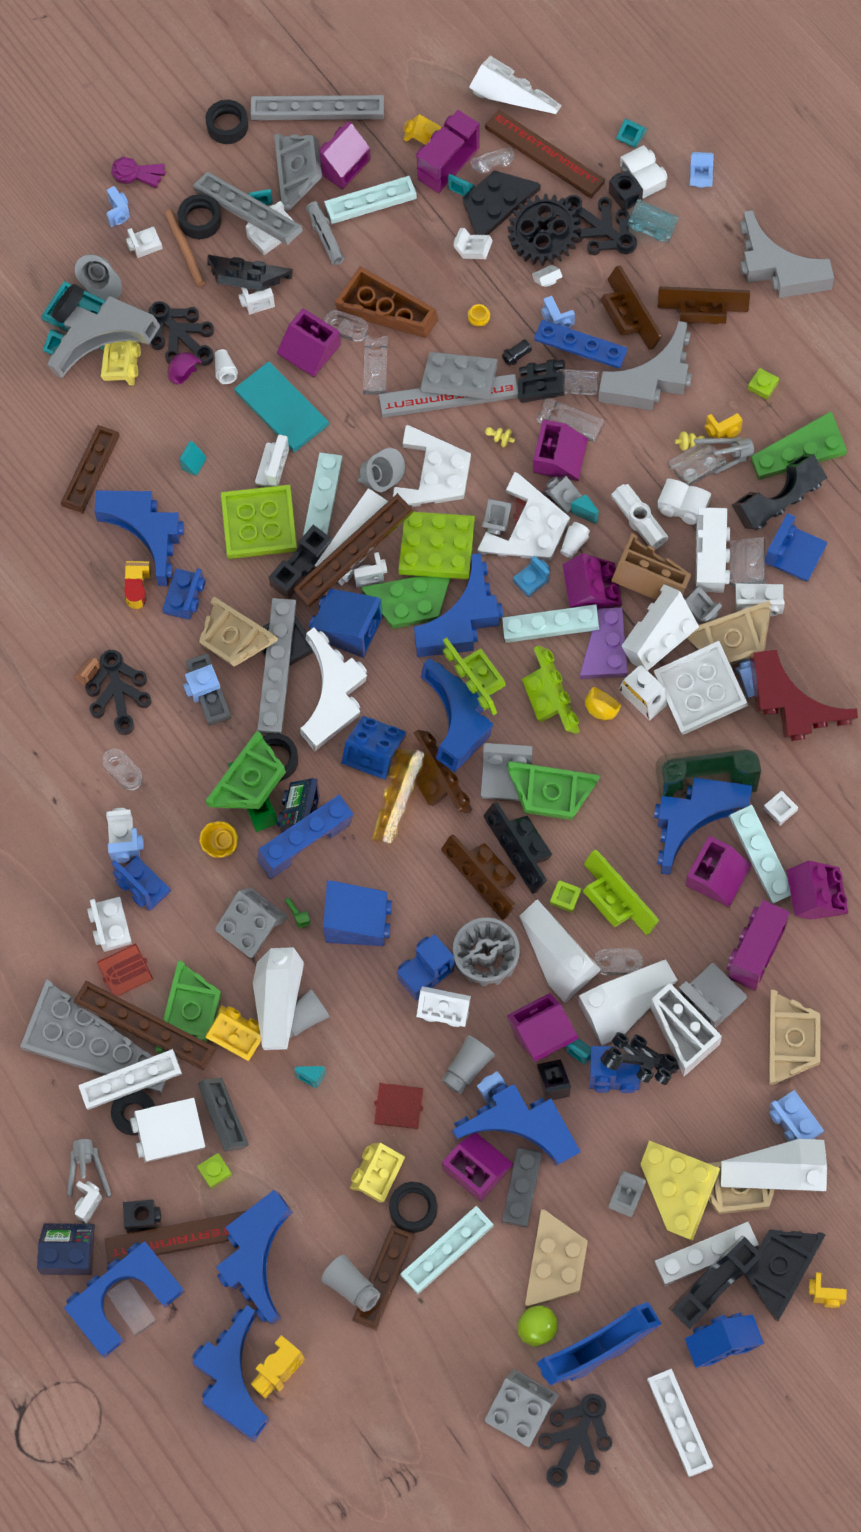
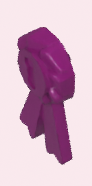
M122 156L114 161L111 174L119 183L129 184L139 180L153 188H157L158 183L161 182L160 176H165V164L138 166L134 159Z

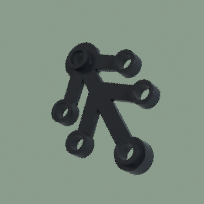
M570 195L565 199V205L571 203L572 206H576L577 208L572 210H576L580 218L595 227L581 229V233H579L580 240L574 243H579L583 238L607 236L612 239L601 242L590 240L587 244V252L590 255H598L602 250L616 249L621 254H630L635 251L637 240L633 234L629 233L628 211L621 209L616 212L615 220L620 227V233L612 228L610 212L612 202L608 197H602L598 201V209L601 212L602 221L582 207V199L579 196ZM607 203L608 206L603 207L601 204ZM623 215L626 218L620 219L619 216ZM591 246H597L598 248H597V249H591L590 247H591Z
M157 301L151 305L148 313L152 314L160 325V328L151 340L153 349L161 350L165 346L162 336L163 325L165 324L170 329L168 351L165 354L168 364L171 361L169 356L179 354L177 351L178 338L195 354V357L202 361L200 365L207 366L212 363L214 355L211 347L207 345L200 346L188 334L201 333L203 337H211L214 334L211 322L194 323L199 319V312L195 307L175 309L170 308L168 304L162 301ZM158 312L164 313L162 315H156ZM190 313L196 314L193 317L188 316ZM173 318H186L190 323H177ZM207 327L210 328L209 331H204V330H203L204 328H207ZM157 340L162 341L160 344H154ZM203 356H208L207 359H201Z
M107 650L100 657V670L92 681L87 682L85 689L89 696L95 697L99 695L100 684L108 674L111 682L98 700L90 705L89 709L94 718H101L105 713L104 707L114 695L118 715L114 721L115 729L121 735H128L134 730V722L132 717L127 715L123 693L136 700L141 708H147L151 705V697L147 692H141L120 680L119 672L132 678L134 685L137 687L144 686L147 683V677L143 671H137L123 663L121 653L116 650ZM110 660L116 661L113 665L108 664ZM138 676L144 677L142 681H136L135 679ZM91 686L97 687L95 691H89ZM146 697L148 698V701L142 703L140 702V699ZM96 707L101 708L100 712H93ZM123 724L129 725L127 729H121Z
M617 1032L612 1039V1043L616 1047L606 1049L600 1058L601 1062L612 1070H617L621 1063L642 1065L636 1075L645 1083H649L654 1076L652 1069L655 1067L657 1070L654 1076L660 1084L667 1085L672 1078V1074L676 1073L679 1069L676 1058L667 1053L658 1054L646 1046L647 1041L645 1038L637 1034L634 1035L630 1044H628L629 1038L625 1034ZM618 1048L623 1049L630 1054H623L622 1051Z
M586 1395L582 1399L580 1406L563 1411L554 1410L551 1413L550 1421L555 1427L564 1425L566 1420L581 1416L582 1418L578 1426L552 1434L543 1433L538 1438V1445L543 1450H549L554 1444L570 1440L558 1464L550 1467L547 1471V1482L550 1486L560 1488L566 1484L568 1478L566 1470L579 1445L585 1458V1471L589 1475H595L599 1472L600 1462L595 1458L587 1433L591 1422H593L598 1436L597 1448L602 1452H606L612 1447V1439L607 1435L602 1419L606 1412V1403L600 1395ZM595 1403L598 1406V1410L591 1412L588 1409L589 1404ZM555 1414L562 1415L563 1420L560 1423L553 1420ZM548 1437L551 1440L550 1445H542L541 1439ZM607 1439L609 1446L606 1448L601 1447L599 1444L600 1440ZM595 1462L597 1469L590 1471L587 1467L588 1463ZM560 1473L562 1480L555 1482L552 1479V1475Z

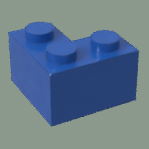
M435 934L430 938L428 936L423 938L415 949L416 957L411 961L409 959L405 960L398 967L397 979L416 1001L420 997L422 986L433 988L454 972V956Z
M591 1046L589 1089H595V1092L599 1093L609 1092L610 1089L620 1090L621 1093H634L635 1090H640V1079L636 1074L641 1065L621 1063L617 1070L609 1069L601 1062L600 1058L606 1049H610L612 1046Z
M736 1313L727 1318L725 1315L716 1317L711 1320V1325L699 1326L692 1330L694 1334L685 1338L695 1368L711 1366L729 1356L745 1354L764 1344L754 1316H742V1313Z

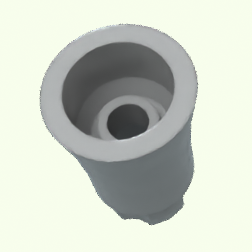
M312 989L296 1002L289 1039L293 1035L296 1037L313 1025L330 1018Z
M467 1035L461 1049L441 1081L456 1093L461 1094L485 1065L496 1055L483 1043Z
M341 1255L332 1261L322 1275V1283L334 1289L363 1312L372 1309L380 1298L378 1290L359 1272L346 1255Z

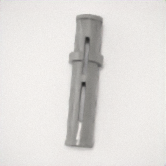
M312 202L308 204L306 211L312 220V228L314 231H317L331 264L338 265L342 263L345 257L329 227L330 222L328 218L324 216L319 203Z

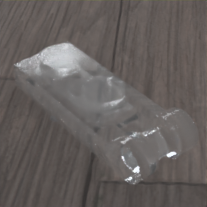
M365 336L363 395L386 393L388 336H381V338ZM372 347H379L380 350H372Z
M549 398L545 399L542 405L543 410L536 417L537 422L542 424L543 419L566 423L593 443L596 442L605 421ZM557 412L556 417L551 415V413Z

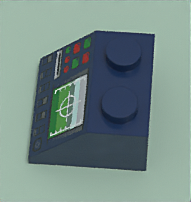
M310 778L290 782L289 790H284L282 804L285 805L284 812L279 813L277 827H280L281 833L317 810L320 798L317 779Z
M44 1223L38 1243L37 1269L40 1274L92 1275L95 1225Z

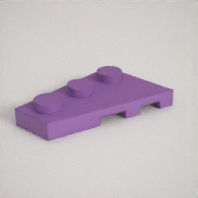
M622 608L598 609L600 630L592 631L580 679L627 677L626 653L622 648V644L625 641Z

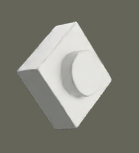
M550 265L533 273L532 276L535 283L548 287L555 284L556 280L562 277L559 268Z
M780 791L763 807L779 826L798 811V807L783 791Z

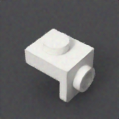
M460 228L454 240V248L463 259H486L493 240L489 235H470L465 228Z

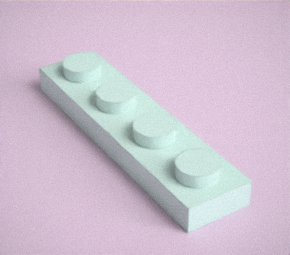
M406 176L324 201L331 224L417 199V194L410 176Z
M319 453L303 536L313 524L328 535L343 461L342 455Z
M596 604L502 618L506 643L600 630Z
M750 805L729 815L770 903L773 904L790 896L788 878L753 806Z
M475 1206L400 1274L401 1277L419 1294L493 1227V1223Z

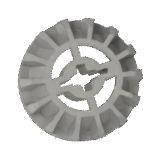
M494 918L472 920L459 930L454 939L453 956L457 971L460 975L465 976L470 983H480L484 987L492 983L498 985L506 977H511L513 970L518 966L520 954L518 938L514 931L500 920ZM476 944L475 949L470 951L472 947ZM486 950L487 953H490V956H486L482 951ZM503 955L501 965L494 970L492 965L497 961V957ZM479 964L482 967H489L490 972L478 971L473 966Z

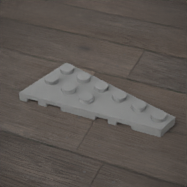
M47 979L20 1046L21 1050L103 1076L153 1057L135 1045L126 1036L117 1032L100 1017L75 1005L74 999L58 989ZM166 1080L145 1089L162 1094Z

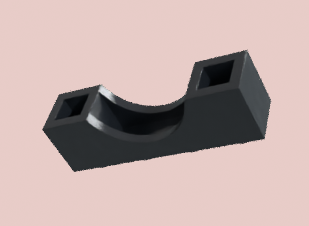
M803 454L786 466V483L781 492L776 496L766 498L760 493L749 492L732 504L745 529L759 530L767 525V520L780 516L786 511L785 508L787 506L800 502L804 498L803 495L805 493L815 491L822 486L821 482L827 479V476L814 454Z
M740 1236L669 1309L690 1329L709 1310L715 1300L734 1281L744 1275L763 1255L746 1237Z

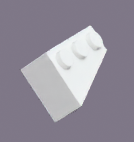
M699 507L695 587L700 586L704 592L724 593L725 584H729L730 570H726V563L730 561V549H726V541H730V527H727V508Z
M665 584L660 589L662 593L654 604L651 603L647 608L649 612L642 622L638 621L622 644V648L631 664L637 667L642 665L647 671L699 628L681 592Z
M671 983L651 999L650 1008L673 1056L677 1060L683 1076H686L720 1045L722 1036Z

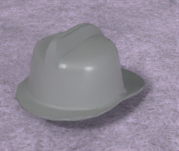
M93 254L84 255L78 259L75 264V275L89 293L105 301L109 296L115 299L119 298L122 292L121 279L112 269V265L107 259Z
M394 448L381 450L362 463L360 477L357 481L377 492L386 491L400 482L405 474L403 456Z

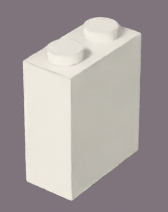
M194 1098L138 1110L133 1113L134 1118H130L133 1133L138 1132L140 1142L136 1143L138 1157H143L144 1163L205 1148Z

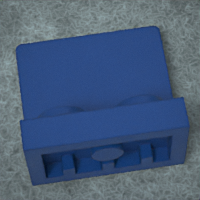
M787 513L767 550L765 563L808 582L827 546V542L797 529L794 526L796 517Z
M362 716L345 742L341 764L386 780L390 772L393 755L405 738L406 731L376 721L373 718Z
M138 856L124 868L116 860L111 863L114 870L112 874L116 878V884L123 891L128 889L133 895V901L141 908L145 906L149 911L152 910L171 892V889Z

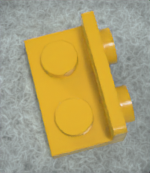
M222 1005L205 1036L207 1039L247 1061L250 1060L261 1042L258 1021L252 1018L247 1020L240 1016V1012L230 1006L226 1008Z

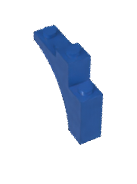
M96 490L94 512L97 522L117 525L139 538L155 561L158 586H168V578H172L173 566L169 564V556L174 555V544H180V535H184V521H180L179 513L158 512V501L153 499L152 491Z
M481 553L471 554L472 568L470 579L458 602L439 618L426 624L414 626L417 657L444 654L442 651L445 649L443 639L446 637L458 653L474 651L473 642H478L476 629L499 626V617H503L502 603H497L496 595H491L490 584L484 581V576L488 575L487 562H482Z
M429 658L423 665L421 678L438 694L448 718V734L439 746L436 759L453 772H456L490 738L493 723L486 716L481 715L484 709L478 702V694H472L461 678L454 676L443 665Z
M694 777L693 786L688 785L686 799L662 796L661 804L656 803L654 818L659 819L658 827H662L660 842H665L664 851L659 850L657 865H662L661 874L671 875L677 853L685 841L698 829L713 821L727 818L729 815L750 806L752 785Z
M505 1083L494 1089L495 1095L490 1098L494 1105L493 1108L489 1104L476 1111L478 1116L471 1120L467 1116L454 1123L456 1128L451 1131L455 1140L483 1131L513 1133L539 1146L554 1161L556 1166L581 1152L552 1099L545 1101L542 1097L530 1104L532 1109L528 1110L515 1084L508 1087Z
M276 1190L270 1192L225 1227L230 1233L227 1235L228 1240L235 1248L238 1246L240 1248L216 1266L220 1272L217 1277L225 1287L230 1286L235 1290L242 1285L241 1293L249 1302L253 1300L258 1308L255 1312L263 1322L268 1321L271 1324H275L281 1319V1316L277 1312L270 1296L267 1282V1260L272 1242L285 1220L294 1213Z
M649 1302L634 1306L628 1312L583 1340L557 1353L544 1357L537 1362V1365L541 1370L542 1376L550 1386L568 1379L571 1381L588 1375L605 1361L622 1355L662 1325Z
M246 1305L243 1310L239 1309L232 1318L233 1325L228 1331L224 1330L216 1340L218 1345L215 1347L208 1341L205 1346L200 1345L192 1356L194 1358L192 1363L196 1369L216 1382L214 1385L210 1384L203 1392V1406L254 1442L269 1422V1419L250 1398L243 1379L242 1352L244 1342L252 1323L257 1317L255 1310Z

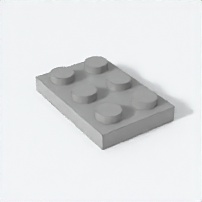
M430 352L421 383V392L489 399L498 366L497 359Z

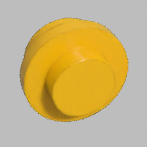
M476 304L468 311V321L474 326H484L490 320V311L482 304Z

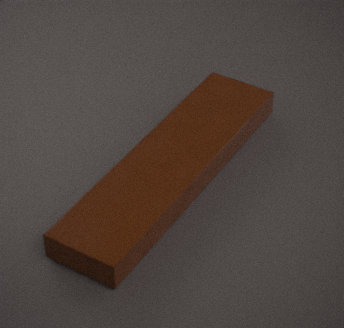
M97 425L61 501L63 507L80 513L84 512L120 436L119 432Z
M391 1225L369 1278L373 1287L380 1293V1298L369 1311L363 1312L357 1307L352 1319L353 1322L377 1331L414 1241L415 1234Z

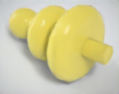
M491 427L485 429L486 435L494 436L495 442L502 440V447H506L508 442H515V439L511 438V429H507L505 433H503L502 428H498L497 431Z
M682 431L679 434V439H675V444H679L680 449L686 451L688 446L690 448L696 446L694 439H703L705 437H696L693 433L688 435L685 431Z

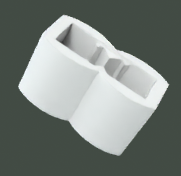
M644 145L620 157L622 171L629 170L643 188V198L665 188L666 179L668 178L665 169L655 163L656 157L653 151L648 150Z
M667 478L657 502V510L666 517H680L685 523L694 525L697 524L699 507L708 508L711 502V493L698 487L689 486L681 481Z

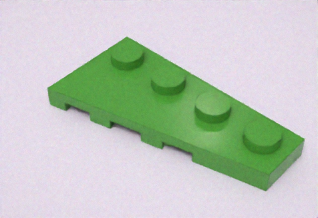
M831 411L751 456V462L758 480L787 472L786 466L803 454H814L820 463L846 455L847 449Z

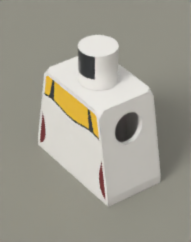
M642 665L629 674L618 688V691L649 721L667 706L664 686Z

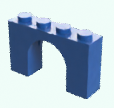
M339 794L258 849L257 861L271 880L290 867L292 860L312 843L326 835L331 839L349 827L354 814Z
M145 1241L142 1244L137 1242L127 1250L128 1255L121 1261L119 1258L114 1260L107 1266L108 1272L101 1277L96 1275L86 1284L88 1286L86 1290L81 1294L77 1291L66 1300L68 1304L64 1309L104 1358L125 1342L104 1313V1298L112 1285L124 1279L139 1280L148 1286L165 1308L185 1292Z

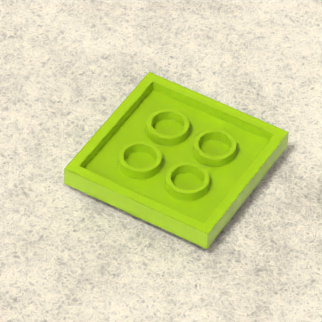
M290 485L221 492L227 559L296 552L297 542Z
M413 512L404 521L399 575L469 579L475 516Z

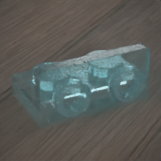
M637 199L627 226L632 227L637 232L646 233L655 240L668 243L679 217Z

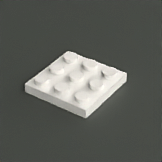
M719 641L654 670L657 680L665 688L666 700L682 735L748 706Z

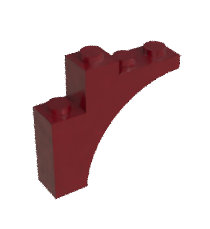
M777 650L753 652L749 655L756 712L763 711L764 715L778 714V709H780L784 738L791 737V741L805 740V735L812 733L811 725H813L814 729L826 728L828 723L837 722V726L851 725V720L858 718L857 708L843 709L827 706L811 699L800 691L785 673Z

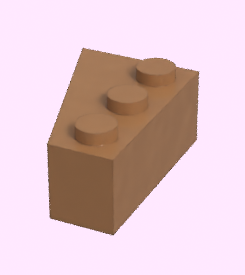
M632 533L611 581L655 600L662 593L660 589L664 584L679 590L683 596L691 574L669 558L664 560L654 553L655 548L650 545L648 547L637 541L638 536Z

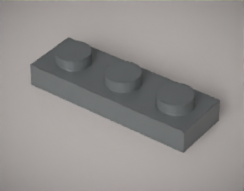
M208 653L186 660L189 672L212 664ZM221 687L198 697L209 726L231 719Z
M222 1077L203 1079L198 1085L224 1151L244 1149L249 1144Z
M517 1148L502 1223L527 1228L542 1158L541 1152Z

